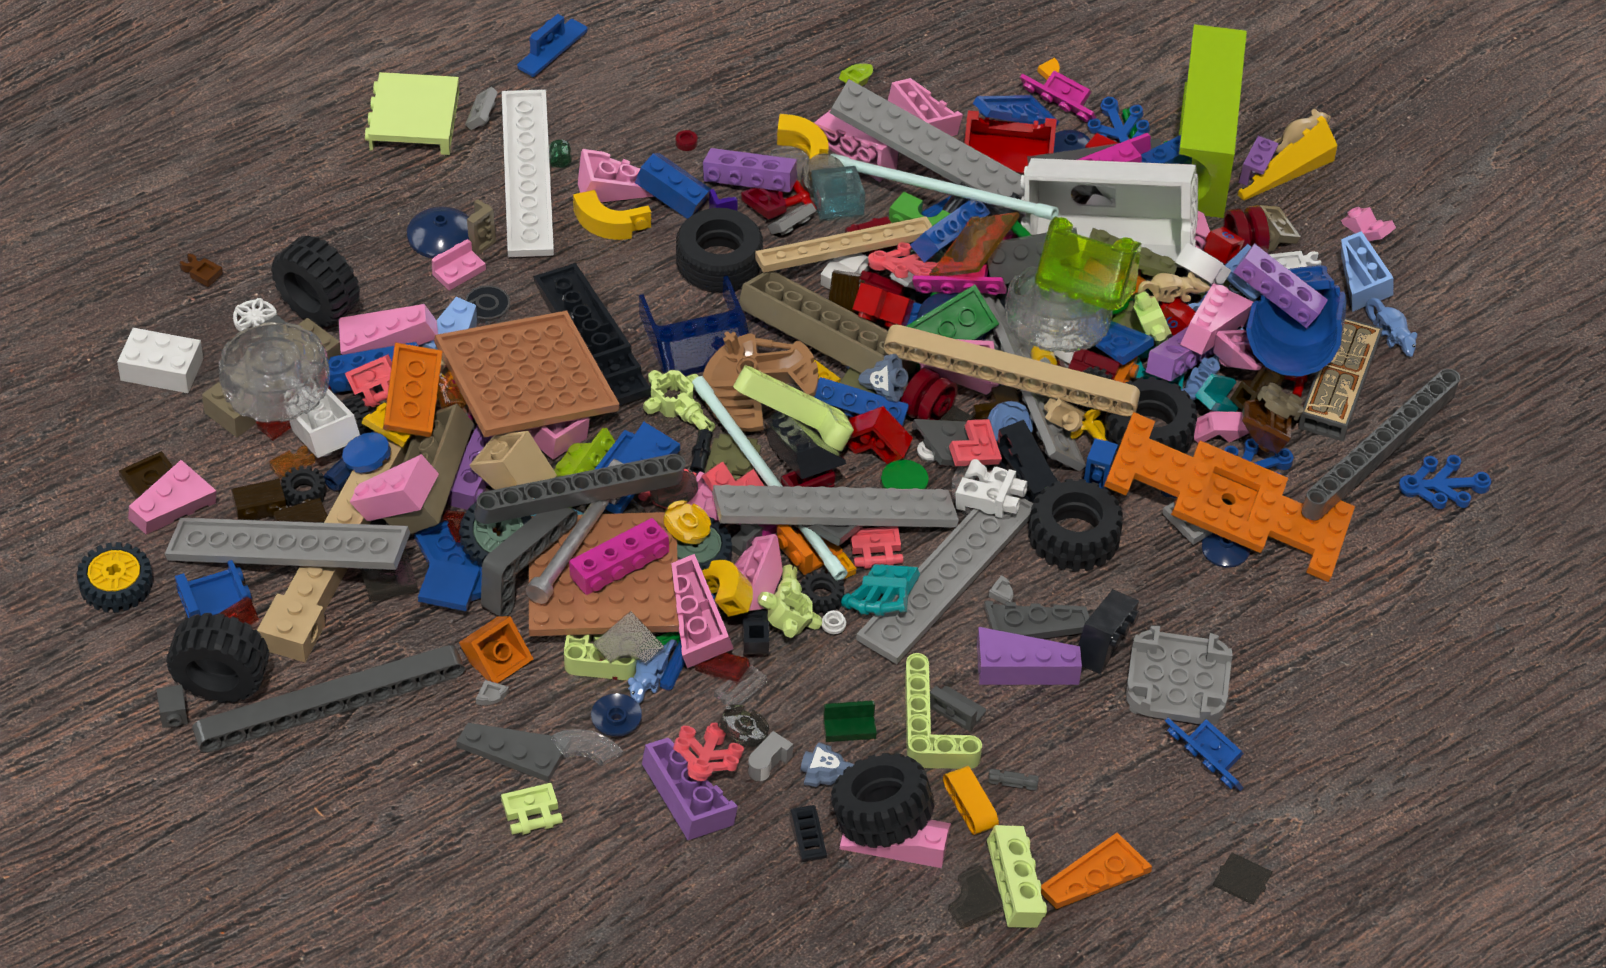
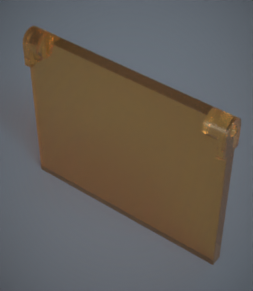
M1014 212L987 217H971L944 256L929 273V276H953L979 272L1017 221L1020 214Z

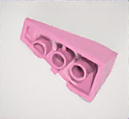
M582 149L578 176L580 193L595 190L600 202L653 197L652 194L635 183L640 168L629 165L630 161L623 159L620 162L610 158L608 153Z
M930 819V821H927L926 827L923 830L919 829L917 835L913 838L908 837L903 843H894L890 847L885 848L883 846L870 848L868 845H858L855 841L852 842L846 838L843 833L840 849L942 868L951 823Z

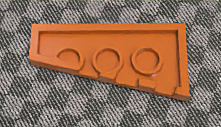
M1115 833L1041 885V894L1058 909L1148 874L1152 871V865L1122 836Z

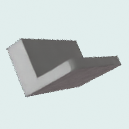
M935 686L930 691V709L969 732L986 714V708L948 686H944L943 689Z

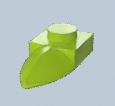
M871 64L852 65L841 71L839 79L845 82V84L850 79L863 86L867 84L869 77L872 75L873 66Z

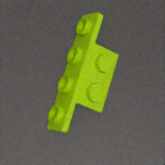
M602 428L591 443H573L562 460L557 463L554 469L557 474L556 477L594 470L615 443L609 430Z

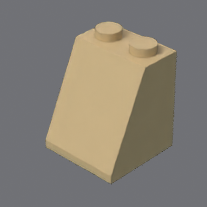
M529 431L494 435L469 465L494 490L555 478L557 476Z

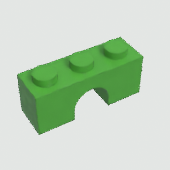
M903 192L891 205L889 220L891 223L925 217L921 214L923 200ZM942 210L937 216L927 218L931 225L934 226L951 213Z

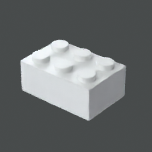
M133 328L117 361L120 381L189 393L203 361L201 340Z
M329 389L285 407L292 431L317 458L328 456L333 451L345 447L348 442L360 435L354 414Z

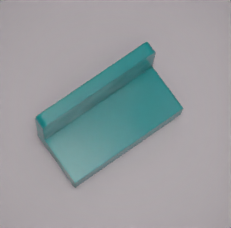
M1212 373L1195 395L1212 411L1236 412L1238 409L1227 397L1228 393L1237 383L1233 378Z

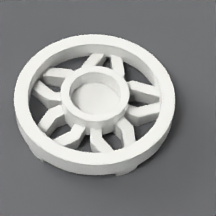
M257 298L256 300L246 301L237 305L233 313V322L236 329L241 333L260 335L259 326L277 315V312L272 304ZM238 315L242 317L239 321H237Z

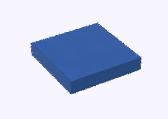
M431 559L418 595V602L467 611L480 574V568Z

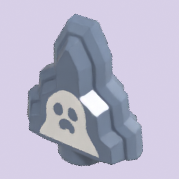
M890 354L885 355L883 361L876 362L874 368L866 369L862 372L858 380L859 384L865 388L875 389L878 395L885 396L887 401L898 402L900 397L903 396V387L908 382V373L902 367V360L898 358V355Z
M819 742L813 753L806 751L803 756L801 771L806 772L804 785L814 787L820 784L832 785L839 775H843V771L848 766L852 767L854 764L844 761L841 754L832 751L831 746Z

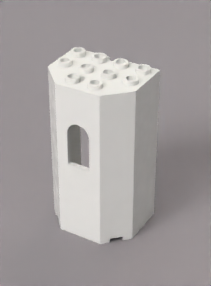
M1031 158L1029 165L1025 166L1024 175L1021 176V189H1025L1021 200L1057 207L1059 214L1057 219L1053 221L1025 213V217H1022L1021 225L1031 235L1076 227L1079 246L1083 248L1086 247L1093 228L1105 230L1110 235L1126 239L1132 244L1146 247L1156 254L1168 256L1173 261H1176L1186 243L1193 246L1196 244V239H1194L1198 222V174H1195L1196 165ZM1078 185L1116 186V206L1079 204L1073 200L1071 191ZM1067 257L1059 262H1071V258Z

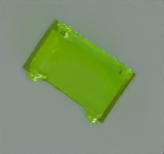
M1055 216L1049 224L1036 271L1035 285L1041 289L1107 310L1122 308L1136 290L1142 243L1124 237L1110 245L1072 233V223L1066 218Z

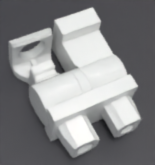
M973 459L957 488L956 509L965 511L967 507L975 508L987 514H995L996 517L1000 518L1003 517L1005 512L1017 514L1020 507V498L1013 497L1012 495L1024 497L1027 492V481L1016 478V471L1010 469L1007 471L1003 468L994 467L991 472H987V468L979 460Z

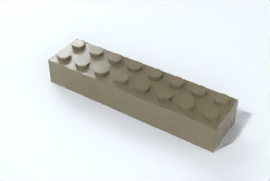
M774 271L761 273L742 286L738 308L747 312L748 315L755 316L764 321L767 325L774 326L783 331L786 335L802 341L805 345L821 351L822 354L838 360L841 364L855 369L860 374L866 369L874 368L876 362L883 361L884 356L889 355L884 350L887 330ZM900 358L902 360V367L907 371L908 376L915 372L917 362Z

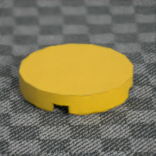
M683 500L675 501L669 505L663 520L666 529L674 538L688 544L701 543L707 538L711 530V520L700 506L694 503L692 505L686 504L687 501Z

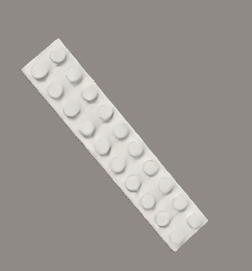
M546 90L502 91L508 257L553 256Z

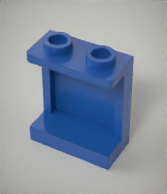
M233 560L227 561V570L189 582L184 573L175 576L177 593L188 618L196 614L202 616L204 613H211L212 615L219 613L229 617L249 610L248 600L252 599L248 585L243 586L242 581H244L241 568H236Z

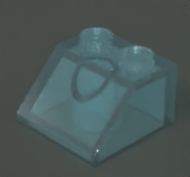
M856 166L811 170L815 205L820 219L864 215L865 191Z

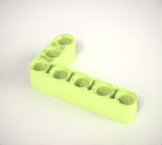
M744 365L733 385L740 393L817 429L823 441L838 451H843L854 431L847 416L841 410L750 366Z
M593 634L566 636L564 667L569 674L612 679L613 676L618 677V680H628L636 674V653L633 649L621 646L591 644Z
M920 653L909 655L905 670L907 756L916 760L924 768L960 769L969 766L973 769L980 764L982 742L979 738L971 735H931L929 661L925 655Z

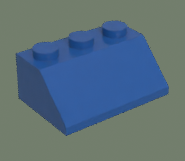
M653 153L641 166L635 180L637 185L687 219L697 213L709 199V190H711L710 187L660 153Z

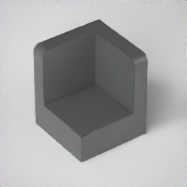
M741 524V530L731 538L732 551L741 556L745 550L752 546L751 542L755 537L762 536L763 528L758 524Z

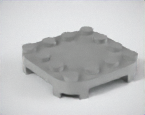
M1151 626L1150 630L1135 635L1126 689L1130 711L1148 717L1170 718L1175 721L1202 724L1207 719L1212 725L1217 724L1225 712L1228 700L1233 657L1232 648L1228 649L1219 640V636L1210 633L1209 639L1160 632V626Z

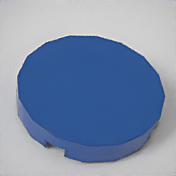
M374 432L365 433L348 442L343 449L342 457L348 469H353L357 473L371 472L383 465L382 461L385 458L388 460L391 447L387 438L382 434Z

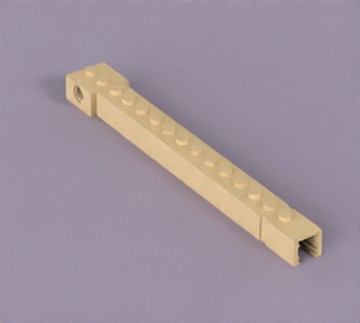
M442 358L440 373L448 377V367ZM413 435L404 447L387 439L391 447L390 457L388 460L385 458L382 461L383 465L378 469L365 473H357L353 470L324 523L370 525L371 521H366L350 503L355 493L354 490L360 483L402 464ZM299 567L285 595L277 594L257 629L262 636L261 638L265 639L269 652L301 662L307 661L325 627L324 612L348 568Z

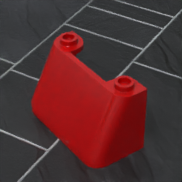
M968 110L965 144L1018 174H1024L1025 166H1028L1027 156L1048 154L1054 151L1057 119L1046 118L1045 123L1038 125V121H1034V124L989 120L990 117L982 119L979 117V111Z

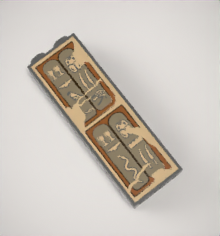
M1345 318L1341 346L1334 359L1316 373L1303 407L1304 411L1300 417L1299 429L1344 442L1378 349L1383 328Z

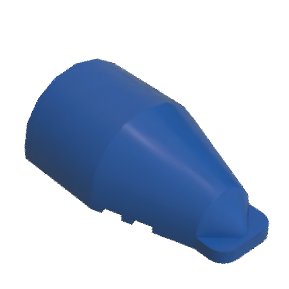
M1322 265L1288 269L1328 299L1320 314L1307 328L1263 294L1261 295L1260 302L1254 301L1252 303L1246 331L1253 354L1265 367L1279 374L1304 376L1318 372L1334 359L1341 346L1346 316V295L1344 292H1340L1338 285H1334V280L1329 276L1327 267Z

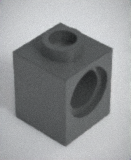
M182 685L157 688L162 728L188 724Z

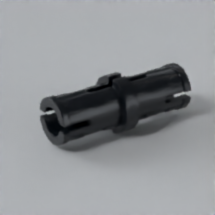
M707 429L698 431L696 445L692 448L693 458L690 471L697 473V475L700 471L705 472V465L711 453L710 444L713 433Z

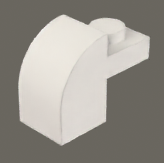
M1186 243L1175 261L1188 272H1193L1194 275L1211 286L1213 283L1223 285L1231 272L1222 262L1189 243Z

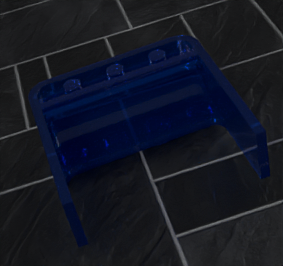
M728 276L723 277V297L729 309L728 312L659 326L655 323L644 294L639 295V315L663 374L670 370L680 371L684 376L704 372L711 357L725 345L723 340L725 332L728 331L730 334L735 332L737 337L749 334L745 315Z

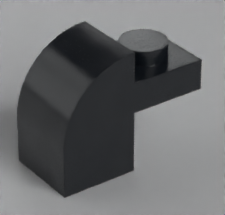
M748 611L742 613L743 654H769V621H767V611Z

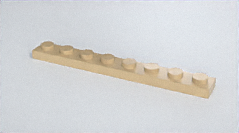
M927 216L759 250L755 252V259L762 272L765 273L895 246L901 242H914L932 225Z

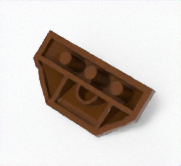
M1258 399L1245 401L1243 404L1242 422L1262 450L1278 454L1291 439L1292 415L1287 419L1272 412L1264 406L1266 401L1263 399L1260 401Z

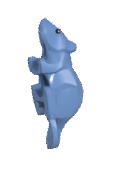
M1378 298L1369 299L1366 302L1367 314L1373 325L1383 328L1381 336H1388L1387 344L1389 348L1394 347V344H1399L1402 351L1407 356L1412 357L1416 348L1417 333H1410L1404 314L1395 308L1385 307ZM1374 306L1378 310L1377 318L1374 314Z
M1214 355L1209 359L1203 358L1199 367H1195L1192 370L1185 388L1181 389V391L1185 390L1190 395V399H1198L1195 395L1212 373L1217 374L1220 369L1219 357Z
M671 639L663 647L645 650L638 656L636 674L634 678L630 677L628 679L630 696L638 704L643 701L645 692L648 689H651L654 694L657 693L659 679H661L669 663V654L677 644L676 640Z

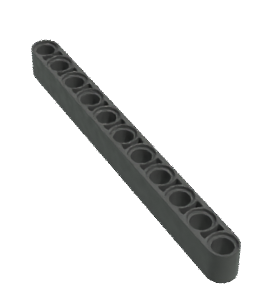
M1453 369L1441 370L1312 486L1306 493L1302 507L1303 516L1310 520L1322 518L1455 396L1460 381L1459 373Z
M448 645L203 718L194 723L192 731L200 751L206 753L457 678L463 674L465 667L457 648Z

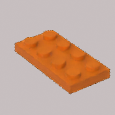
M395 343L383 423L384 430L431 437L442 350Z

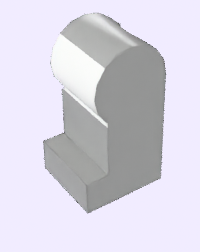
M772 731L749 756V777L755 781L766 780L770 775V770L780 760L787 764L793 757V743Z

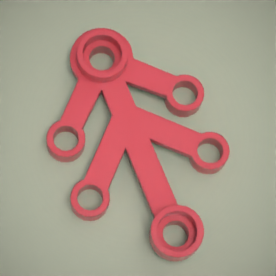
M905 242L899 243L896 250L887 253L875 251L868 256V262L872 269L879 271L888 269L898 278L908 277V271L917 276H931L932 270H939L938 274H940L941 264H956L952 259H944L942 263L928 261L924 263L920 261L921 258L917 253L910 255L911 246Z
M711 723L706 728L704 734L706 743L704 747L695 739L696 731L690 726L681 727L679 737L676 738L673 749L680 753L688 762V775L692 779L706 781L714 771H735L737 769L739 759L744 751L742 745L731 743L728 749L714 751L716 745L723 744L726 736L725 727L722 724ZM689 747H691V748L693 749V751L699 756V758H697V757L689 750ZM723 759V762H710V763H709L710 760Z

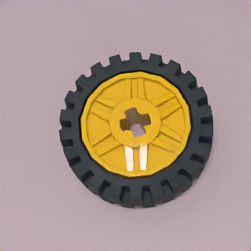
M116 542V546L112 547V543H106V548L103 549L102 545L96 547L97 552L90 550L88 557L84 555L81 559L82 563H79L77 571L79 590L89 606L93 605L96 610L102 607L103 612L109 613L110 608H112L113 613H117L119 608L122 607L124 611H127L130 604L133 608L138 606V600L143 602L146 599L145 595H149L151 592L150 588L153 585L150 561L143 551L141 552L140 548L136 546L132 548L131 544L126 543L123 547L122 542Z

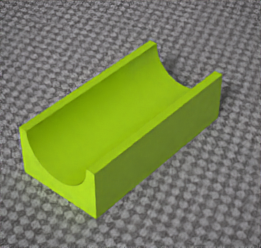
M1194 24L1188 79L1184 86L1181 111L1179 154L1191 157L1192 165H1196L1195 174H1198V211L1204 213V216L1224 218L1235 154L1247 31Z

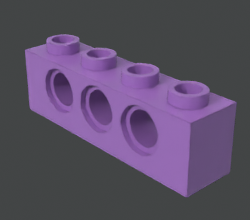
M710 148L703 161L704 181L790 192L797 180V159Z
M1256 244L1243 256L1233 271L1306 328L1316 319L1328 299Z
M1187 328L1150 350L1146 373L1172 381L1200 363L1203 358L1213 355L1214 347L1201 355L1180 345L1187 331Z
M478 424L462 455L453 486L447 498V505L468 510L476 502L478 495L485 492L486 487L490 486L469 466L493 437H484Z

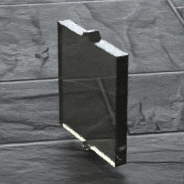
M1231 852L1225 864L1220 866V872L1213 882V886L1254 905L1260 894L1266 891V884L1273 871Z

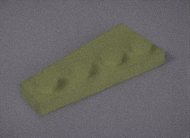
M1096 228L1092 229L1082 258L1089 260L1091 256L1100 258V263L1110 265L1111 261L1119 263L1123 269L1130 271L1138 268L1141 269L1143 274L1153 277L1159 273L1175 275L1178 265L1168 256H1161L1146 247H1139L1126 239L1115 237L1105 230H1098Z

